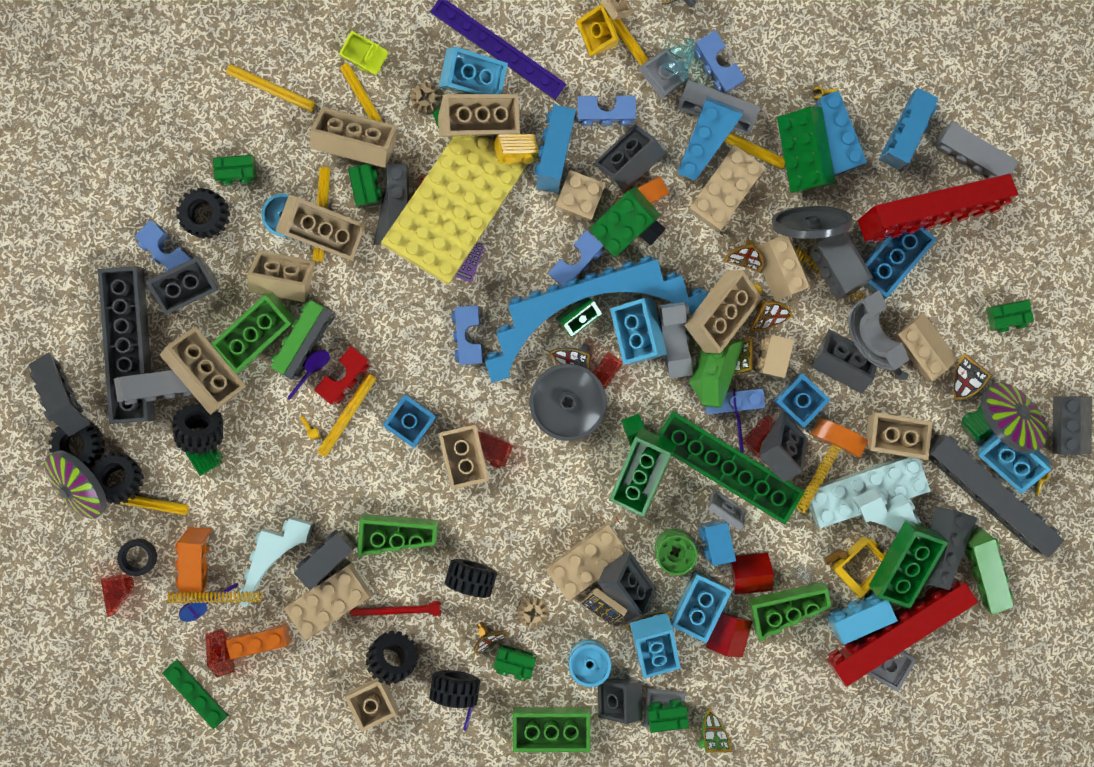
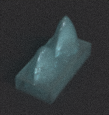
M686 39L685 45H677L669 49L673 56L682 60H673L662 64L668 72L680 75L679 82L687 83L693 55L694 39Z

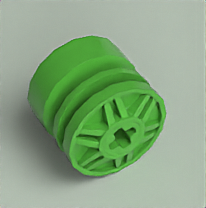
M669 529L661 533L655 541V555L662 570L677 576L692 570L697 561V550L693 540L686 532L680 529ZM673 546L677 548L678 553L674 554L672 551Z

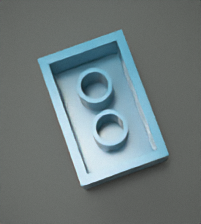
M642 298L610 308L623 365L636 364L667 355L654 298Z
M995 433L978 446V456L1021 494L1051 470L1050 460L1039 450L1031 454L1018 452L1002 442Z
M694 571L670 620L672 627L707 643L732 590Z
M874 592L867 594L865 599L860 602L858 600L849 602L847 604L848 607L844 609H833L830 611V615L826 616L835 637L842 644H847L897 622L889 601L878 598Z
M667 613L630 623L643 679L681 669L674 631Z

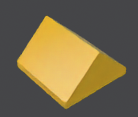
M602 4L576 21L590 57L618 46V35L609 13Z

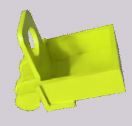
M351 31L339 55L341 58L356 65L357 68L376 76L380 72L383 62L386 61L389 52L380 47L378 43L376 44Z

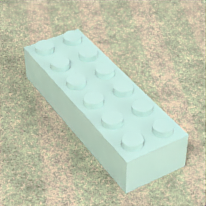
M903 456L819 485L820 488L816 491L817 494H814L815 497L809 506L815 525L823 528L859 516L860 514L853 498L872 489H875L879 494H883L886 501L900 494L909 499L930 492V488L920 459Z

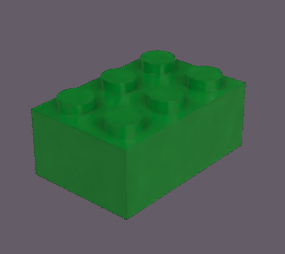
M634 187L627 191L589 230L615 258L662 215L638 188Z

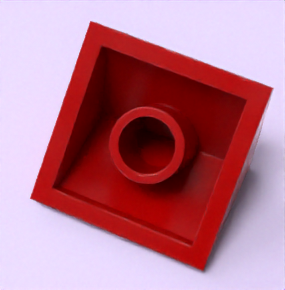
M768 552L735 556L736 561L731 562L734 595L773 590L774 573Z
M722 612L710 635L706 648L727 657H743L752 620Z

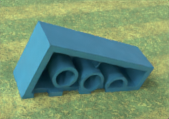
M920 88L912 92L878 160L898 170L904 166L907 167L920 143L922 134L929 125L930 116L935 113L938 107L936 105L938 97Z
M839 90L820 97L816 101L817 107H822L834 176L867 163Z
M707 96L677 174L696 180L740 120L743 110Z
M553 104L552 111H548L546 122L549 123L548 129L544 128L542 140H545V144L540 146L538 155L541 158L540 164L536 163L534 175H538L536 185L538 190L559 194L576 109Z

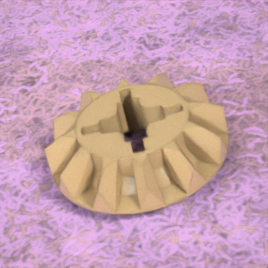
M424 82L417 84L411 94L412 105L421 113H431L439 107L441 93L433 83ZM421 91H423L427 95L431 94V96H429L431 104H429L426 100H421L423 98Z
M527 598L519 605L518 619L524 626L539 628L547 620L548 608L541 599ZM533 605H535V611L541 615H535L531 621L530 614H527V612L531 611Z

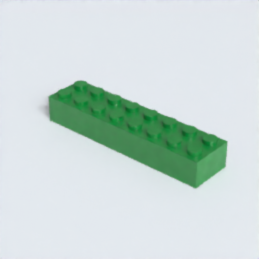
M670 410L656 435L677 444L672 455L673 457L784 525L789 520L798 502H800L802 495H804L805 491L789 481L783 482L771 470Z

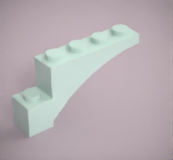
M872 489L853 498L859 514L866 523L869 521L876 522L896 532L900 531L905 520L921 525L920 519L913 513V510H915L911 499L907 500L903 494L886 501L883 494H879L875 489Z
M291 517L284 522L282 531L285 532L284 534L268 529H263L257 533L255 538L257 546L250 555L249 561L252 563L250 569L246 570L244 576L246 583L245 587H242L240 590V599L242 591L244 592V600L246 591L248 592L247 600H249L250 591L251 600L253 599V591H256L261 579L276 560L300 543L306 544L309 541L314 523ZM242 601L239 605L247 607L251 604V601Z

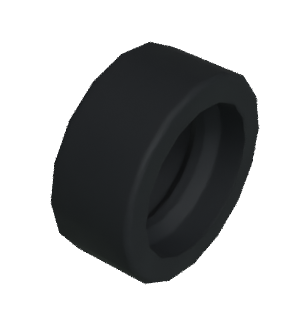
M145 539L131 540L121 546L117 556L118 565L129 576L137 577L144 575L152 570L157 562L156 549L152 543ZM140 546L146 550L148 562L143 568H133L128 564L126 557L132 547Z

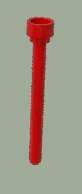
M432 601L428 605L353 608L350 610V615L429 613V615L441 616V601Z

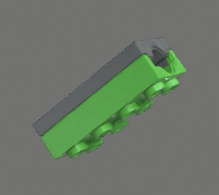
M310 300L309 303L306 302L301 309L303 314L299 320L296 319L291 326V334L283 339L281 343L282 349L279 353L276 352L271 360L273 363L271 368L289 379H299L305 369L304 362L306 358L314 352L313 350L318 341L321 342L324 337L323 333L327 326L331 325L337 315L318 302Z

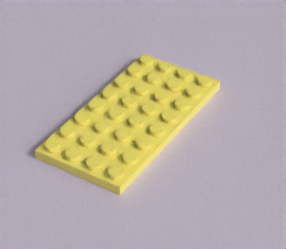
M454 136L381 241V245L449 286L528 164L521 162L513 164L499 163L494 148V141L486 136Z

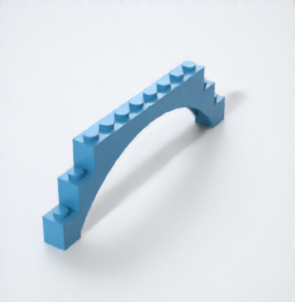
M649 255L640 258L641 261L633 263V261L625 262L622 264V267L617 269L614 267L606 268L603 270L604 273L598 275L596 273L587 274L585 279L577 280V278L566 281L567 285L564 286L556 284L549 286L548 290L540 292V290L530 292L529 296L524 298L522 296L511 298V302H508V307L514 325L510 326L508 323L499 326L496 334L502 352L493 351L485 357L491 382L509 378V371L513 361L529 336L546 319L574 302L604 293L636 292L653 295L672 303H688L689 312L692 316L708 295L707 291L695 288L687 294L683 276L680 273L670 272L665 274L663 278L658 259Z

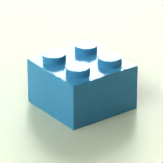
M798 373L772 400L777 407L785 412L801 428H805L830 401L803 373Z
M404 394L382 426L415 448L438 415L410 395Z
M724 519L701 523V528L698 529L700 540L705 543L702 551L707 562L709 561L713 566L735 562L736 558L728 523Z

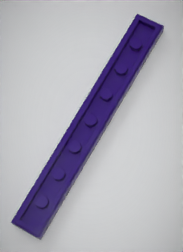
M438 0L431 9L430 13L495 59L508 63V68L554 100L557 99L566 86L565 82L449 1Z

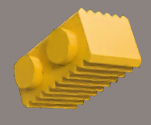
M497 134L494 141V148L499 163L513 164L521 162L530 164L535 162L539 154L535 134Z

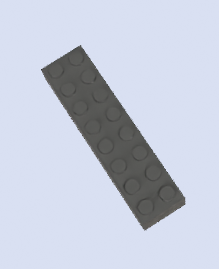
M132 266L98 269L109 424L155 421L154 401L144 402V399H137V403L125 405L124 401L117 402L114 379L118 377L152 373L144 268Z
M935 435L930 441L929 460L1034 553L1049 558L1064 541L1059 536L1061 533L1055 527H1049L1044 523L1046 519L1040 514H1034L1030 510L1032 507L1027 502L1017 499L1015 497L1017 494L1011 488H1005L1001 484L1002 480L994 474L990 475L986 471L988 468L983 463L973 460L972 453L965 448L962 450L957 445L959 442L950 435Z

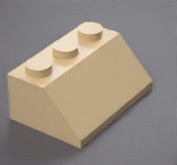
M782 235L757 247L763 255L764 264L762 272L775 301L811 287L790 237Z
M259 250L247 274L248 292L263 295L273 292L278 298L305 303L310 290L315 261Z
M924 312L893 334L897 342L903 343L909 359L926 381L935 380L957 360V357Z
M876 412L868 416L866 435L870 451L929 460L932 422Z
M476 424L438 433L451 490L489 481Z

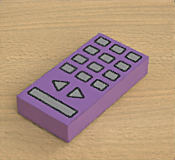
M479 244L474 246L455 277L472 282L484 246Z

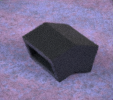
M656 220L640 237L649 245H652L666 228Z

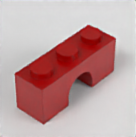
M350 346L338 360L346 368L345 377L340 381H336L329 375H326L314 389L316 393L331 405L335 403L340 404L346 397L344 392L348 388L352 389L358 382L356 378L359 374L364 375L370 368L369 362L371 360L354 346Z

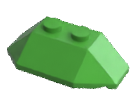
M731 339L721 353H705L703 350L700 351L689 384L704 407L722 408L745 342L744 340Z

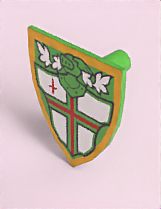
M708 708L702 723L703 740L697 742L700 749L705 747L706 753L732 752L730 740L724 726L715 713Z

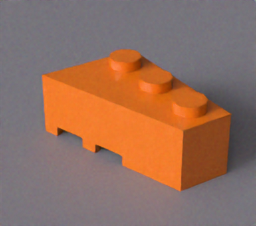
M188 527L180 540L176 542L175 552L178 553L175 569L178 570L176 578L178 595L180 592L182 595L184 592L186 595L189 592L190 596L191 592L194 595L195 592L197 594L201 592L202 597V593L206 590L208 575L206 552L210 551V546H206V541L209 534H211V529Z

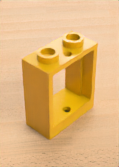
M864 536L846 551L848 554L847 558H839L830 566L836 575L859 598L863 597L871 589L869 584L878 568L858 585L842 567L864 546L881 563L886 555L884 551L881 553L877 549L879 545L872 538L868 539Z

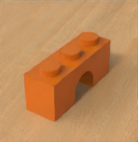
M282 624L250 634L248 632L231 636L226 640L231 660L286 647L291 643L287 624Z

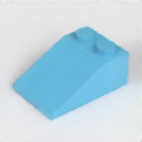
M458 47L446 49L439 88L461 94H502L508 63Z

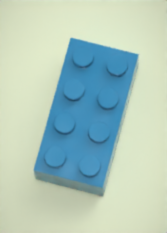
M920 228L919 231L912 234L904 232L896 238L885 237L864 260L873 277L864 286L872 293L880 290L883 299H887L936 242L937 238L927 230H924V228Z

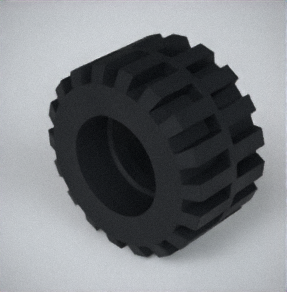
M191 189L190 194L185 193L183 195L185 198L178 201L181 205L176 207V211L179 212L176 215L177 219L180 220V226L191 235L210 239L214 235L219 236L221 230L225 231V224H229L230 220L227 219V216H230V212L227 210L229 208L228 204L225 203L223 197L209 189ZM202 203H209L212 207L210 220L204 224H198L194 218L195 209Z
M191 403L190 406H183V410L179 409L177 415H174L172 421L173 437L176 446L181 448V451H189L191 455L194 453L202 455L204 452L206 454L210 453L211 449H217V445L222 443L223 418L218 410L210 415L201 403L196 405ZM196 427L205 428V429H202V430H192L193 428H196Z
M89 422L90 425L76 432L83 438L85 445L83 452L77 456L69 448L71 436L69 437L57 426L55 428L56 432H52L50 435L53 439L49 440L48 445H52L49 452L52 453L57 450L68 452L88 467L95 464V460L101 458L99 454L104 452L105 448H101V445L105 444V440L101 441L100 437H103V433H98L99 428L92 426L93 423Z
M112 452L109 453L108 457L103 455L101 456L102 460L94 462L96 466H91L90 471L93 472V475L100 483L108 503L112 504L113 502L118 505L122 501L125 504L128 503L129 498L132 500L136 498L134 496L135 493H140L139 486L143 487L144 482L141 479H144V475L141 473L142 469L128 455H123L119 452L115 455ZM116 470H125L126 477L123 483L117 487L109 488L107 481L110 474Z
M453 559L450 561L444 584L459 593L486 598L492 594L497 572L477 562Z
M389 631L388 634L385 632L368 648L369 651L366 653L368 659L365 661L366 665H369L367 670L369 673H373L372 677L374 679L376 677L379 678L378 682L383 683L386 681V685L391 683L398 684L414 671L418 663L416 661L419 659V654H416L418 651L417 646H413L415 642L413 640L410 641L407 634L402 636L400 631L396 634L394 631ZM384 650H392L397 653L400 659V666L390 665L384 658Z
M442 670L435 672L432 675L429 699L446 707H473L477 705L480 679L472 674L461 671Z

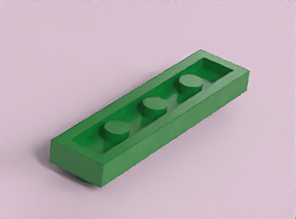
M178 659L162 672L167 680L212 729L216 728L229 716Z

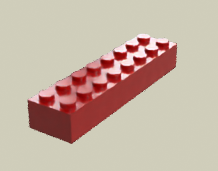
M1005 174L875 205L859 218L857 222L865 242L873 240L875 243L884 240L888 236L896 238L904 232L912 234L919 231L920 228L928 230L937 224L945 226L952 223L953 220L961 222L968 219L969 216L977 218L986 214V212H990V214L1002 210L1001 207L1011 204L1012 199L1019 194L1011 174Z
M954 578L950 590L936 589L935 587L925 592L926 596L921 599L916 598L911 608H905L904 610L900 608L894 612L897 622L844 644L845 647L840 651L836 649L828 654L829 658L826 661L836 677L846 687L977 604L978 601L967 584Z

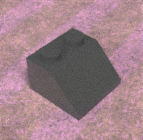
M606 679L602 684L598 685V718L624 724L642 720V681L634 679Z

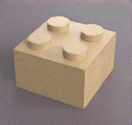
M570 170L557 201L556 209L591 222L606 184Z
M767 335L764 339H761L759 344V350H762L760 358H756L754 368L757 369L756 373L775 378H785L794 340L775 335Z
M375 678L348 691L345 696L361 732L396 716L399 711L388 685H386V681L380 683L378 682L379 678Z

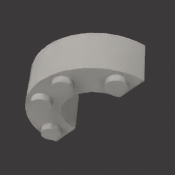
M877 290L852 307L848 319L849 331L855 346L870 363L885 370H896L909 361L903 343L889 339L880 327L879 314L887 306L880 290Z
M684 302L659 305V322L667 355H664L670 379L693 375L692 368L695 367L694 357L690 356L687 342H690L689 332L685 330L684 326L688 321L687 315L690 314L688 303L685 304Z

